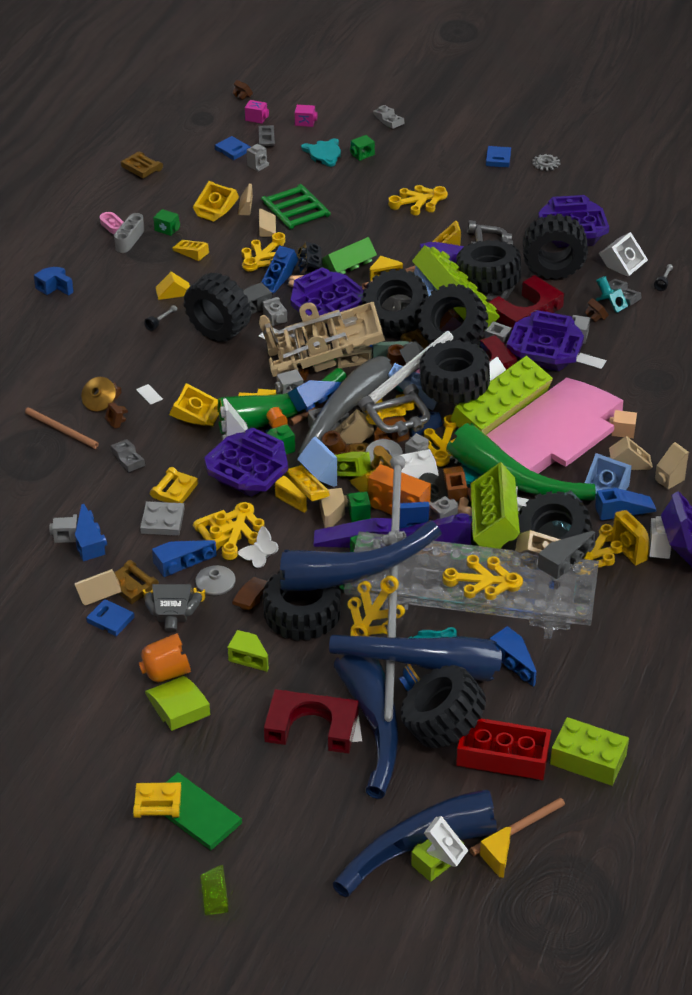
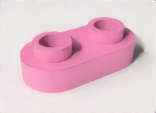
M105 212L100 215L101 225L112 234H115L124 223L112 212Z

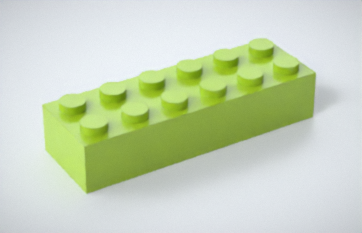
M424 245L412 262L437 290L442 285L448 287V284H455L456 286L461 284L466 288H470L481 299L487 309L486 312L489 319L486 322L488 327L492 322H496L500 317L496 312V307L486 301L487 297L477 291V286L467 280L468 276L458 270L459 266L449 260L450 256L444 251L439 252L433 246L430 248ZM454 307L455 311L465 320L466 308Z
M525 356L490 381L488 389L482 396L479 395L478 399L455 406L450 420L453 423L455 422L459 428L466 423L469 425L472 423L487 435L546 393L553 378L528 356Z
M500 462L471 483L473 540L487 555L499 551L505 543L515 540L520 534L515 477Z

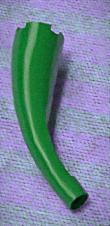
M336 368L321 381L343 382L347 376L342 369ZM288 393L218 398L217 404L220 418L218 423L221 434L225 432H222L221 421H224V418L221 417L220 407L223 406V399L225 398L245 421L248 429H259L269 426L267 412L273 407H279L286 418L305 411V409L297 411Z
M466 423L454 433L457 435L454 442L451 443L449 441L446 451L480 475H483L502 462L515 477V483L519 491L533 495H545L546 492L552 491V493H557V491L564 492V495H567V493L573 495L575 499L578 498L583 501L595 500V484L564 482L533 472L505 453L472 423L470 425Z

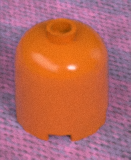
M178 633L151 643L142 650V661L138 663L142 674L147 673L152 681L162 682L191 672L186 654L181 655V652H183L182 643Z

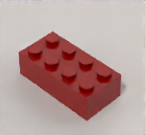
M482 718L478 719L475 728H472L469 734L462 736L459 740L456 766L544 780L550 748L551 730Z

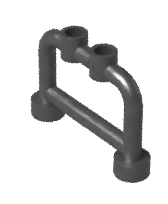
M468 221L467 233H475L476 242L483 241L482 232L500 234L501 242L505 241L513 245L512 234L507 233L503 228L478 225L476 221Z
M415 384L408 385L403 390L405 396L375 404L370 396H365L358 402L361 410L367 411L377 427L386 433L397 432L399 436H404L408 433V428L418 432L424 427L423 424L427 423L430 419V412L418 396L419 389ZM414 401L423 417L418 418L415 416L409 421L403 422L401 420L389 426L382 421L376 411Z

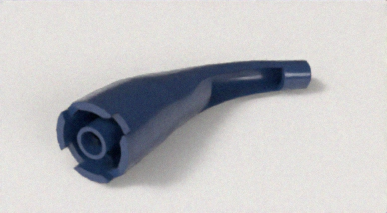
M430 520L403 540L371 551L327 552L284 550L282 552L280 570H282V576L285 580H280L281 589L283 591L321 590L376 575L402 563L424 549L442 534L441 530L435 522Z
M331 635L329 642L330 654L389 660L430 670L441 669L442 666L455 665L465 668L474 680L486 682L494 679L492 676L495 671H500L502 663L501 650H497L496 641L474 637L396 638Z
M344 655L341 659L339 657L336 658L334 669L354 700L359 701V707L374 732L378 752L377 768L370 774L366 793L372 798L381 799L385 796L390 783L397 755L398 729L394 701L393 719L387 722L384 719L386 675L379 660Z
M490 791L470 792L447 799L395 825L371 842L346 866L333 882V888L341 896L349 897L362 883V880L374 869L402 853L413 850L416 845L428 840L424 832L435 817L442 816L460 840L484 837L496 833L497 823L496 819H494V806Z

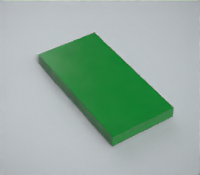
M179 772L166 782L181 783L180 816L177 818H172V815L163 816L210 851L242 824V818Z

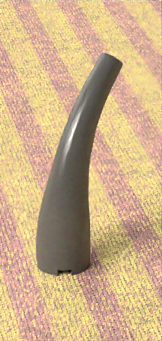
M376 356L358 366L346 377L315 418L298 452L299 456L313 437H317L322 442L323 435L331 431L334 425L347 412L358 406V402L363 397L371 394L390 378L388 376L392 369V365L389 363L390 359L384 356Z

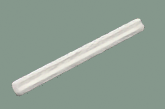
M449 331L443 333L368 396L372 398L374 403L378 402L420 367V359L428 348L434 347L437 343H445V341L452 340L453 335Z

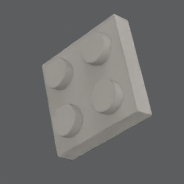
M146 501L140 527L141 534L180 535L185 510L184 503Z

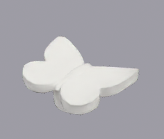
M262 526L257 535V542L254 545L242 548L238 551V554L246 560H252L254 567L261 568L265 565L266 558L275 554L279 548L276 542L271 541V535L267 528Z

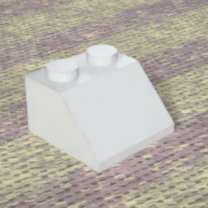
M631 232L616 239L599 253L608 268L625 276L631 275L648 261Z
M430 449L400 455L406 462L401 471L402 473L418 479L424 473H433L439 476L436 461Z

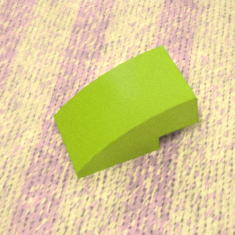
M185 676L145 691L163 722L166 721L171 731L210 715L209 702L197 686Z

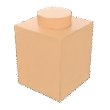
M615 410L614 417H610L609 422L614 425L612 436H627L634 439L637 413Z

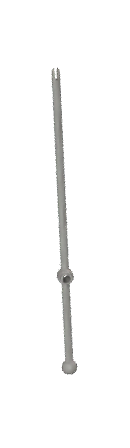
M395 455L390 460V465L394 469L391 531L383 536L385 546L406 538L404 531L399 532L401 469L404 468L406 463L405 459L400 455ZM398 565L390 568V576L396 577L397 580ZM389 580V585L394 586L393 582ZM397 590L389 594L387 637H396ZM386 660L384 719L387 722L393 719L395 662Z

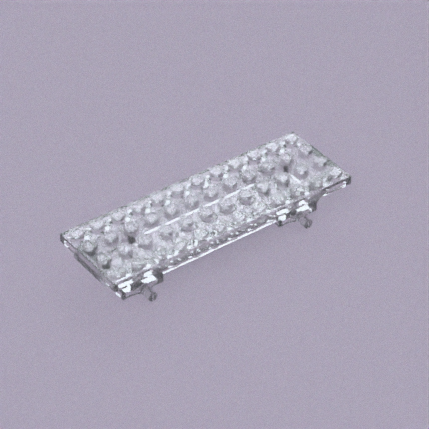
M359 532L354 552L371 551L385 547L384 534ZM433 541L412 557L398 564L399 587L397 589V605H402L407 610L409 604L529 619V625L544 628V638L547 639L549 633L548 639H551L553 630H570V625L573 623L591 626L599 561L581 559L566 574L555 579L538 569L539 555L529 552L519 553V551ZM469 555H476L479 557V563L494 576H500L497 572L487 567L488 558L495 556L499 558L500 565L509 573H517L522 576L523 585L515 592L505 590L497 595L494 600L485 598V589L478 592L474 598H466L464 596V586L468 584L475 585L479 582L459 581L456 586L448 587L443 584L442 575L447 568H454L458 573L478 574L474 569L467 566V557ZM390 569L345 584L344 594L361 596L357 589L358 584L362 581H368L371 584L369 593L373 605L382 590L380 583L385 577L390 576ZM492 584V585H490V586L496 587V586H498L499 584ZM362 585V589L367 591V587ZM389 595L382 605L383 610L388 609Z

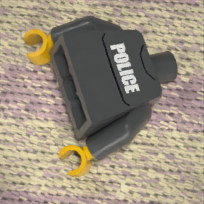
M152 584V591L146 592L143 589L145 605L151 615L157 616L158 622H165V631L176 632L177 622H186L187 617L191 616L200 602L205 600V589L202 592H197V588H194L192 591L191 584Z

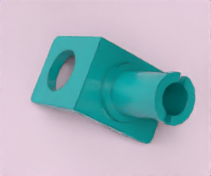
M606 276L596 280L602 292L595 299L596 301L609 298L615 313L628 306L621 288L611 289ZM617 297H619L622 301L620 307L617 306L615 302Z

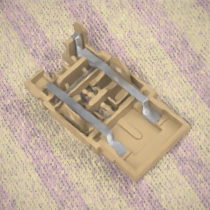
M374 302L342 312L336 310L319 316L318 310L313 303H305L299 309L302 322L287 326L285 329L279 330L278 333H274L269 318L265 315L259 318V325L266 340L269 356L278 354L279 360L276 361L269 358L273 377L290 370H298V365H301L303 369L313 366L315 372L336 366L335 358L344 356V350L350 354L354 349L385 341ZM307 309L312 311V314L309 316L305 312ZM326 323H327V325H328V329H329L330 336H332V337H329V335H328V331H327V328H326V325H325ZM330 341H332L333 349L331 348V345L328 344L330 343Z

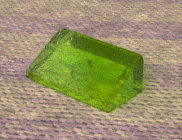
M220 865L201 875L205 915L229 912L223 865Z

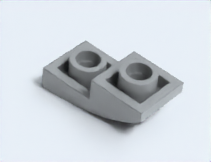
M386 105L380 106L379 109L373 111V114L383 124L392 129L405 124L404 118L397 116L394 113V109Z

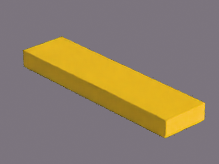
M300 465L289 468L285 473L286 477L311 501L330 496L329 490L304 466Z

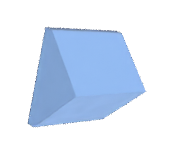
M313 437L298 457V460L317 480L335 487L337 486V457L317 437Z
M596 453L585 483L595 484L596 494L597 490L610 488L627 490L630 483L632 466Z

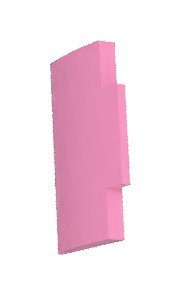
M565 378L489 432L487 436L518 463L538 474L555 461L566 467L614 431V425L609 423L610 417H614L615 410L623 411V400L595 386Z

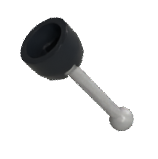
M671 264L666 266L667 270L664 276H659L654 282V287L658 291H664L668 286V279L666 277L669 271L673 269Z
M171 306L170 310L159 317L149 316L144 320L145 327L149 331L155 330L159 326V320L171 312H176L177 307Z

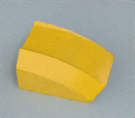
M208 181L193 205V209L198 217L214 222L232 208L239 196L236 189Z
M186 383L169 415L185 422L213 426L219 415L217 411L218 399Z
M627 510L616 512L611 542L621 541L623 543L622 552L635 566L647 561L650 542L645 527Z

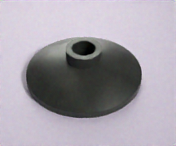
M424 473L419 477L420 480L431 483L430 502L434 503L445 496L448 498L445 482L439 476L433 473Z

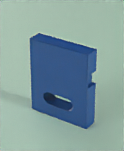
M233 136L215 145V150L222 152L232 160L247 153L246 150L251 148Z
M488 146L486 166L509 167L511 147Z
M429 502L400 503L399 529L428 522Z
M104 599L86 617L87 623L99 629L108 630V633L117 636L135 617L134 612Z

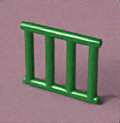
M302 184L295 188L261 198L263 203L291 230L294 226L331 215V212ZM298 193H302V194H303L302 196H299V197L290 199V200H288V201H285V202H282V203H279V204H276V205H274V204L272 203V202H274V201H277V200H280V199H283V198H286V197H289V196H292V195H295V194H298ZM308 200H310V201L312 202V203H310V204H307V205H304V206H301V207H298V208H295V209H292V210H289V211H286V212H283V213L280 211L281 209H284V208H287V207H290V206H293V205H296V204H299V203H302V202H305V201H308ZM315 208H318L320 210L315 213L291 221L288 219L289 217L301 214L303 212Z

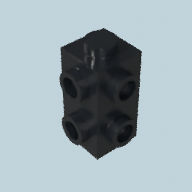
M306 241L297 253V256H299L298 266L300 274L303 276L323 268L321 247Z

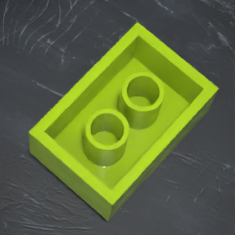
M567 717L552 747L550 765L613 786L627 755L629 738Z

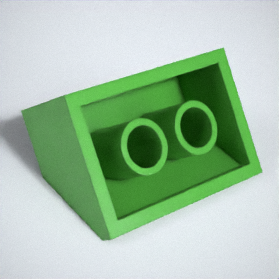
M369 237L323 257L322 266L328 269L329 272L345 274V270L350 269L352 271L358 268L362 262L364 265L372 262V258L377 254Z

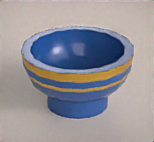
M407 664L403 669V675L399 679L406 690L409 691L420 679L411 665Z

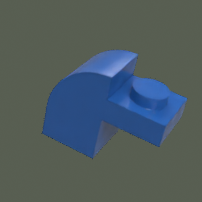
M48 267L34 274L35 289L46 295L56 289L68 296L73 293L72 279L66 276L64 268Z

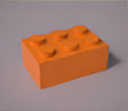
M380 464L369 476V500L371 507L392 515L394 469ZM401 472L400 503L430 502L431 483Z

